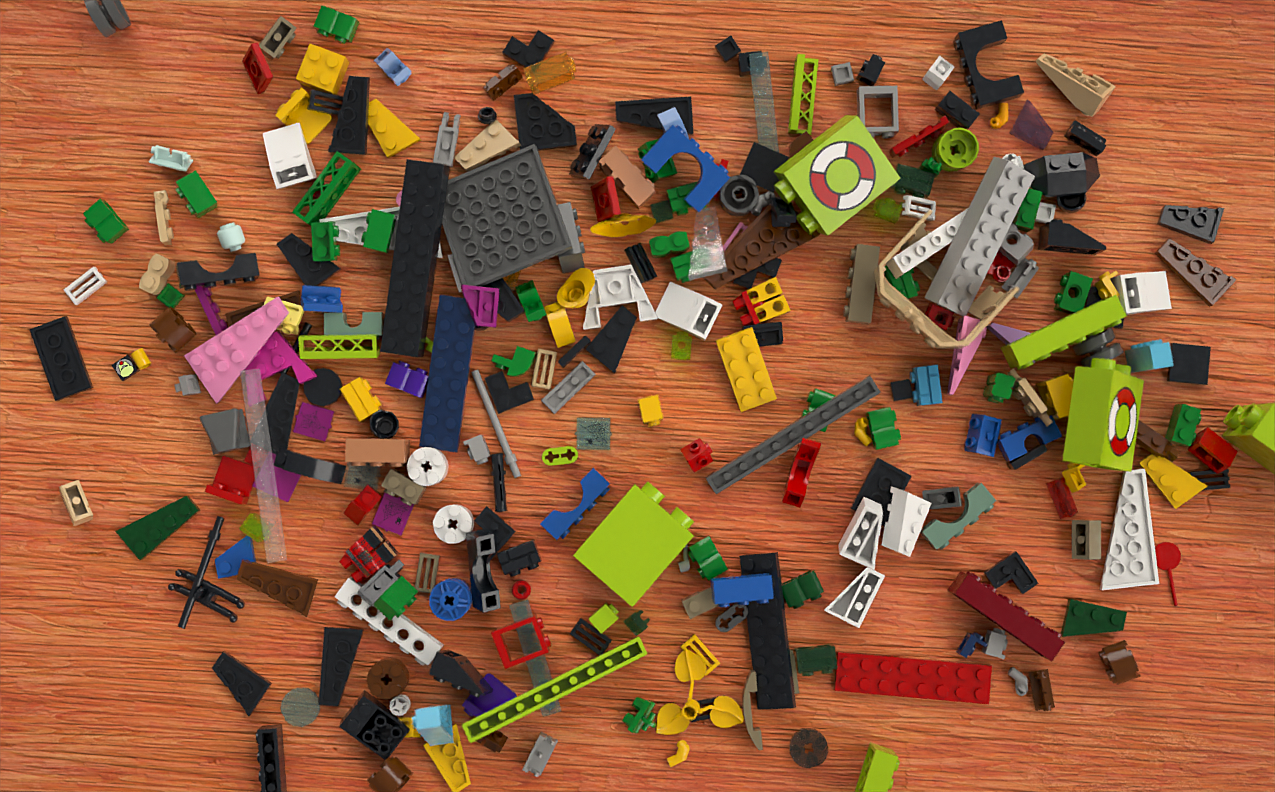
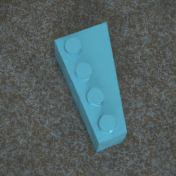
M1162 339L1132 345L1130 350L1125 351L1127 366H1131V373L1173 366L1170 343H1162Z
M451 705L415 709L416 716L412 717L413 727L416 728L417 732L420 733L421 737L430 746L454 743Z

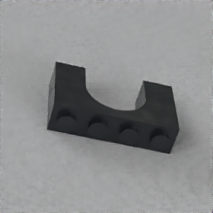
M1002 20L959 32L955 36L953 41L954 48L959 52V64L961 69L965 71V84L970 88V101L972 105H975L976 110L1019 98L1024 94L1019 75L993 81L983 77L976 67V56L979 51L1003 44L1007 40Z

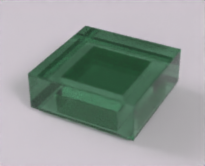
M669 200L650 205L653 218L656 219L655 224L674 219Z

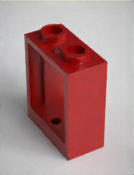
M534 614L491 632L504 669L549 653L551 642L548 635L544 636L542 629L545 627L541 617L537 618V615ZM532 622L542 649L512 660L502 633Z

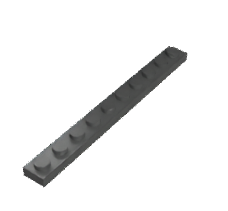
M870 375L711 473L706 477V480L715 494H718L799 444L802 438L807 439L881 393L872 377Z

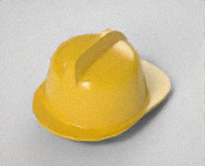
M587 268L575 270L557 293L558 303L564 308L574 309L583 307L588 302L589 293L595 283L594 273Z

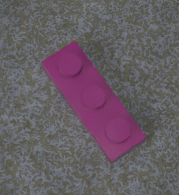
M198 286L195 292L215 335H218L226 330L228 325L219 316L220 308L216 302L212 301L211 289Z

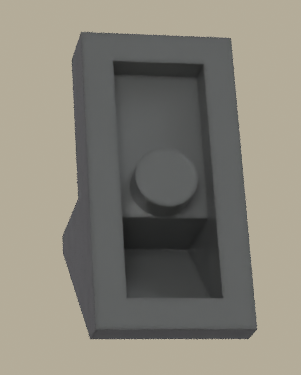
M959 487L922 491L923 499L931 503L929 510L962 506Z

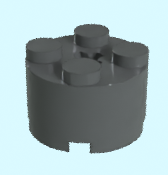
M746 175L732 176L721 187L719 195L720 205L730 215L745 216L755 207L759 198V191L752 178ZM741 192L742 198L737 199L736 194Z

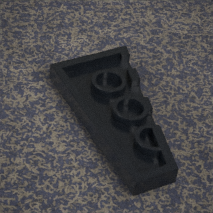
M349 76L342 99V107L338 113V121L332 134L333 138L328 152L338 151L339 153L367 155L370 77Z
M691 96L615 101L617 122L662 130L658 114L675 107L687 134L694 135Z
M324 627L319 705H340L364 629Z

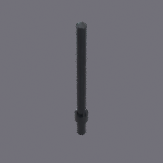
M217 516L214 527L209 532V540L177 626L179 628H186L196 600L194 595L201 586L216 541L220 539V530L225 518Z

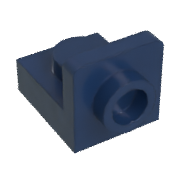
M967 632L956 652L967 658L968 655L971 656L973 654L976 642L984 647L988 644L983 641L985 638L974 632L972 635Z

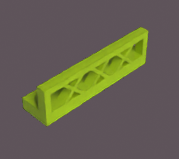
M797 54L795 58L788 133L803 134L807 131L811 135L818 59L805 58V54ZM804 63L814 64L813 72L808 76L804 72ZM806 80L811 85V90L807 94L802 91V83ZM803 99L810 104L809 109L805 113L800 109V103ZM802 117L808 123L807 130L798 129L799 120Z
M377 334L298 336L300 359L377 358L380 354V346H377ZM364 339H372V347H362L360 343ZM304 340H311L317 346L304 347ZM325 340H331L336 346L323 347L321 344ZM344 340H350L355 346L343 347L340 344Z

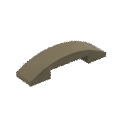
M750 670L743 688V716L752 741L758 750H763L760 727L753 728L750 692H757L755 670Z

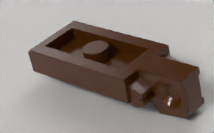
M1138 420L1136 443L1154 456L1165 457L1173 462L1180 454V451L1172 446L1173 444Z

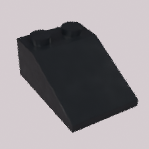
M1053 219L1051 222H1047L1040 227L1038 250L1097 255L1106 250L1105 245L1071 224L1063 223V220Z

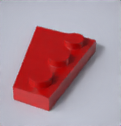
M946 115L940 118L936 125H929L921 130L918 135L914 134L892 147L889 151L892 158L897 155L900 158L909 153V148L913 146L918 148L925 144V139L929 137L934 139L941 135V130L949 123Z

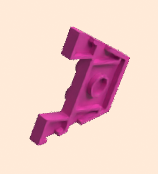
M278 331L269 337L268 341L245 369L249 407L267 400L260 381L285 369L293 367L300 384L317 377L316 373L307 366L303 359H300V356L294 351L295 349Z

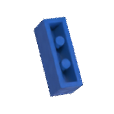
M769 573L711 579L712 602L718 604V607H728L730 603L737 602V605H747L749 601L755 600L757 603H767L768 599H774L772 575Z

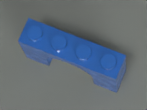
M671 125L640 161L653 173H657L674 154L683 152L692 155L700 165L701 174L697 184L683 200L696 212H700L729 180L730 177L727 175L729 171L721 164L717 166L713 162L714 157L707 151L703 153L699 149L700 145L693 138L689 140L684 135L686 132L679 125L676 127Z

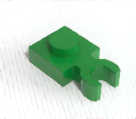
M932 157L929 160L926 158L919 169L935 178L942 170V163H938Z

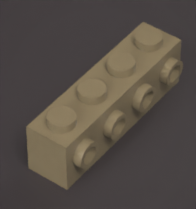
M857 244L854 249H851L850 260H853L852 268L849 267L848 279H851L850 287L847 286L845 297L848 298V306L845 305L843 317H846V322L867 325L871 323L876 286L874 270L878 266L879 246Z

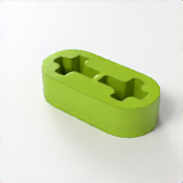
M572 446L549 448L542 454L543 462L550 466L570 464L578 459V451ZM568 449H571V452H575L572 460H569L568 457L562 458L561 454L567 453ZM550 451H552L553 455L559 454V458L553 459L552 463L545 458V456L549 455Z

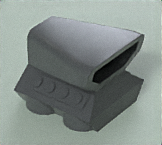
M230 409L200 417V422L210 438L213 455L250 447V436L247 433L243 409Z

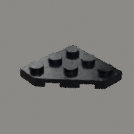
M533 93L514 95L518 137L521 144L520 150L533 144L537 146L538 151L577 146L575 126L564 119L558 112L541 101Z

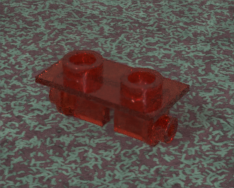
M1061 477L1046 483L1059 518L1075 516L1078 510L1069 487L1065 483V478Z

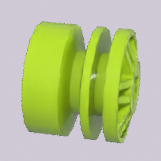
M953 128L940 135L934 141L932 158L938 163H942V170L948 172L958 171L972 164L977 158L979 143L971 131L964 128ZM954 147V148H955V149H954L955 154L952 155V154H951V152H952L951 148Z

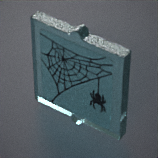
M577 418V432H575L577 436V449L610 450V436L612 435V432H610V418Z
M347 462L344 487L364 489L369 484L378 491L381 466H370V462H366V466H351V462Z

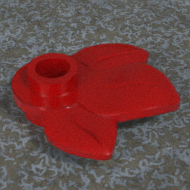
M998 251L987 274L992 275L996 282H1005L1009 279L1010 270L1015 264Z

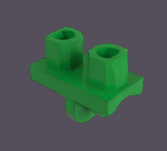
M636 697L632 706L639 710L636 716L628 712L622 720L629 727L627 730L631 733H638L640 729L646 731L649 726L655 728L657 724L653 719L656 714L651 711L656 703Z

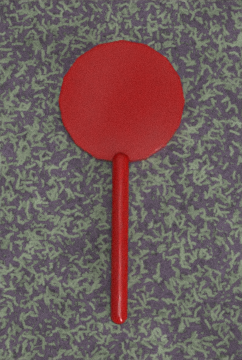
M1162 542L1155 547L1157 567L1168 571L1174 606H1178L1171 570L1179 565L1181 553L1175 544Z

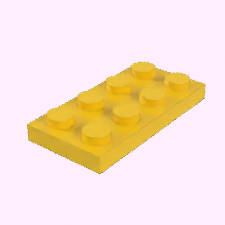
M752 327L715 340L741 412L777 399Z

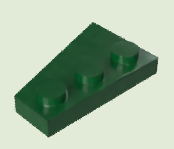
M1068 598L1061 635L1066 637L1123 631L1127 612Z

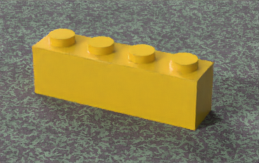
M658 395L638 399L643 424H648V427L659 425L660 421L663 420Z

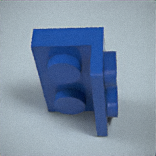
M303 285L301 292L303 311L342 313L341 288Z
M972 414L964 450L994 457L1002 420L986 415Z

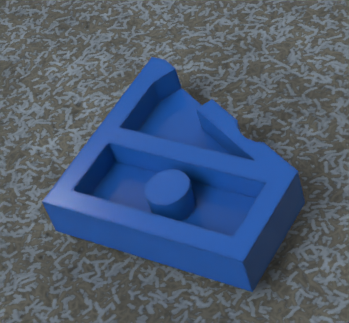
M251 535L245 536L215 559L218 579L238 575L242 559L256 563Z

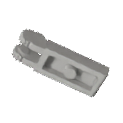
M444 112L441 126H439L433 163L453 167L459 135L460 115H455L452 128L447 127L449 113Z

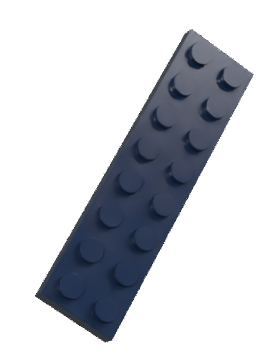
M440 295L419 447H431L437 450L456 453L459 449L475 333V324L465 298Z

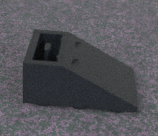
M451 650L436 652L429 674L434 676V680L442 683L445 681L450 682L452 687L459 690L463 688L470 690L469 694L476 697L493 692V688L466 656Z
M365 690L343 717L339 725L341 729L384 760L389 758L410 730L385 705Z

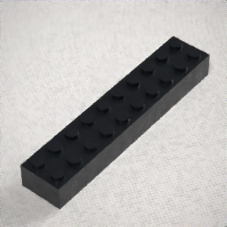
M406 160L380 352L412 357L424 356L450 167L447 165Z

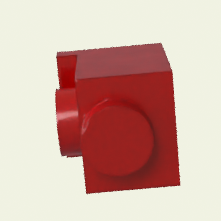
M929 303L925 315L939 328L947 330L954 322V312ZM940 313L942 317L937 321L936 315Z

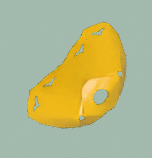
M623 213L616 218L599 222L592 226L590 231L607 237H622L648 230L656 223V219L645 215ZM621 221H629V223L623 225Z

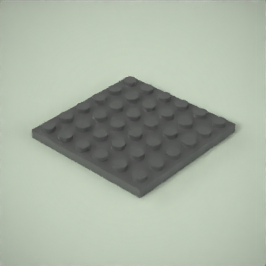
M535 144L448 180L442 225L463 285L481 287L573 249Z

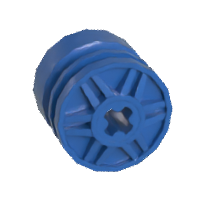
M448 578L441 581L432 589L429 597V605L432 612L438 618L445 621H454L461 618L469 611L473 603L471 587L459 578ZM447 595L454 597L453 604L446 602L448 599Z

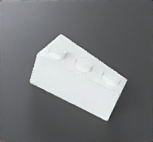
M863 497L838 544L839 555L875 569L883 516L881 504Z

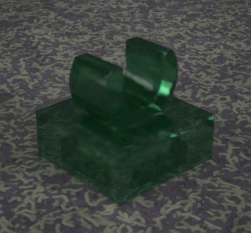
M642 610L637 613L634 612L623 621L635 636L643 632L648 627L647 623L650 621L649 618L644 621L640 618V614L643 613Z

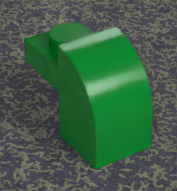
M533 280L515 287L528 322L538 321L547 315Z
M517 346L512 360L494 354L491 361L496 363L495 367L506 370V367H508V376L519 377L531 369L537 353Z

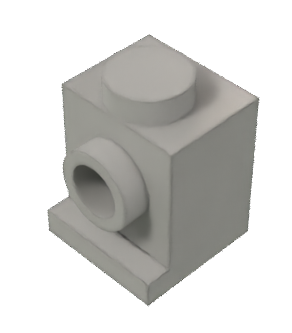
M483 435L463 441L464 445H469L470 448L467 449L469 457L474 459L477 465L488 461L487 458L491 454Z
M994 628L993 631L987 629L984 642L988 645L986 647L983 646L981 652L1004 659L1005 655L1002 654V651H1005L1008 643L1005 631Z

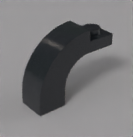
M280 447L278 448L273 465L292 473L336 484L342 483L346 470L345 465Z

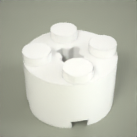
M423 447L417 449L411 454L407 462L409 477L415 483L422 486L438 484L448 473L449 465L445 455L435 448ZM429 461V465L432 466V469L426 471L424 464H427Z
M452 504L445 506L434 517V531L438 538L446 543H459L466 539V533L473 531L474 517L470 510L462 505ZM451 519H452L453 521H454V520H457V521H458V523L456 524L457 528H455V527H452V528H451V526H450V524H451V521H450V520H451Z

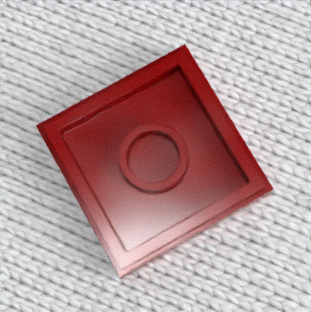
M257 42L250 45L242 63L256 93L262 94L273 79V75Z
M613 176L606 177L591 186L598 223L621 214Z

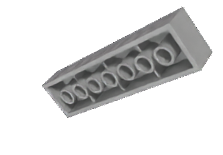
M993 157L929 287L925 299L958 315H967L1035 177L1034 175L1009 160Z

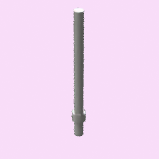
M475 370L471 374L505 454V462L509 465L514 478L520 477L521 473L516 463L517 458L515 454H512L479 370Z

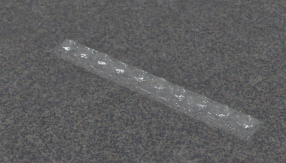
M260 369L240 371L266 561L267 563L287 560L261 373Z

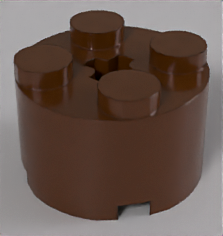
M168 307L149 326L157 333L156 336L161 342L165 343L167 341L169 343L168 346L177 353L197 333L189 323L187 324L183 320L184 317L174 308Z
M1125 640L1103 647L1102 651L1099 652L1102 662L1109 667L1106 673L1110 681L1117 685L1140 677V674L1137 673L1139 669L1131 650L1127 651L1125 647L1128 645Z
M387 657L378 661L371 667L367 676V684L371 694L381 699L395 698L406 688L409 682L407 667L402 661L393 657ZM387 674H389V678H392L390 682L385 679Z
M391 757L381 764V771L377 774H372L367 782L374 792H399L410 779L408 776L413 775V772L397 757Z

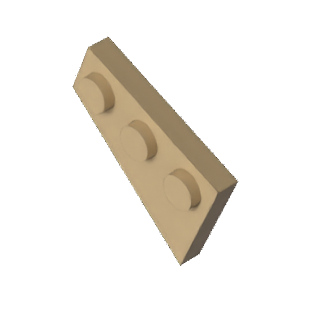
M496 120L488 125L454 158L469 172L488 163L489 159L497 155L502 156L506 154L505 151L513 147L517 148L521 144Z

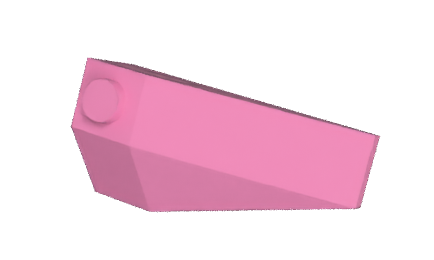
M969 316L960 318L958 320L956 340L965 339L980 320ZM987 327L980 332L970 345L962 349H954L947 395H953L982 338H985Z

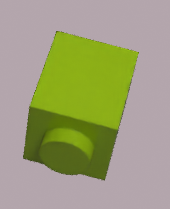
M606 602L588 620L602 634L619 619L617 615L619 611L612 603L608 605Z

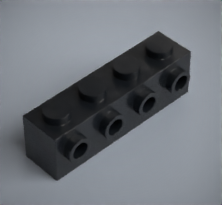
M282 724L262 726L256 732V742L259 748L257 760L260 763V792H287Z

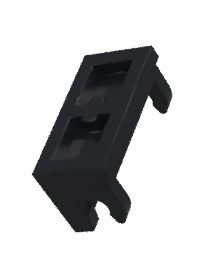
M782 322L742 327V330L750 327L753 328L759 347L783 344Z

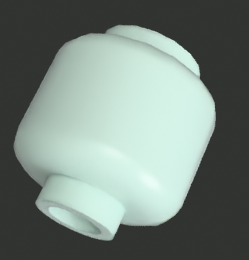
M234 222L220 226V230L217 232L222 248L230 249V252L241 249V244L245 242L241 226L235 225Z

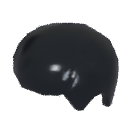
M1086 194L1056 197L1058 207L1067 213L1080 211L1087 199Z
M381 409L372 414L369 420V428L375 437L390 439L396 435L399 429V420L393 412Z

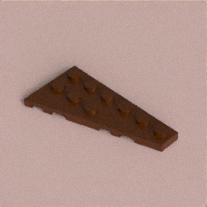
M770 204L701 277L714 289H717L818 237L820 233L815 230L813 233L808 234L801 227L797 219L796 223H791L789 227H773L771 224Z

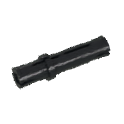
M503 453L491 454V476H493L495 512L507 511L504 479L506 470H504Z

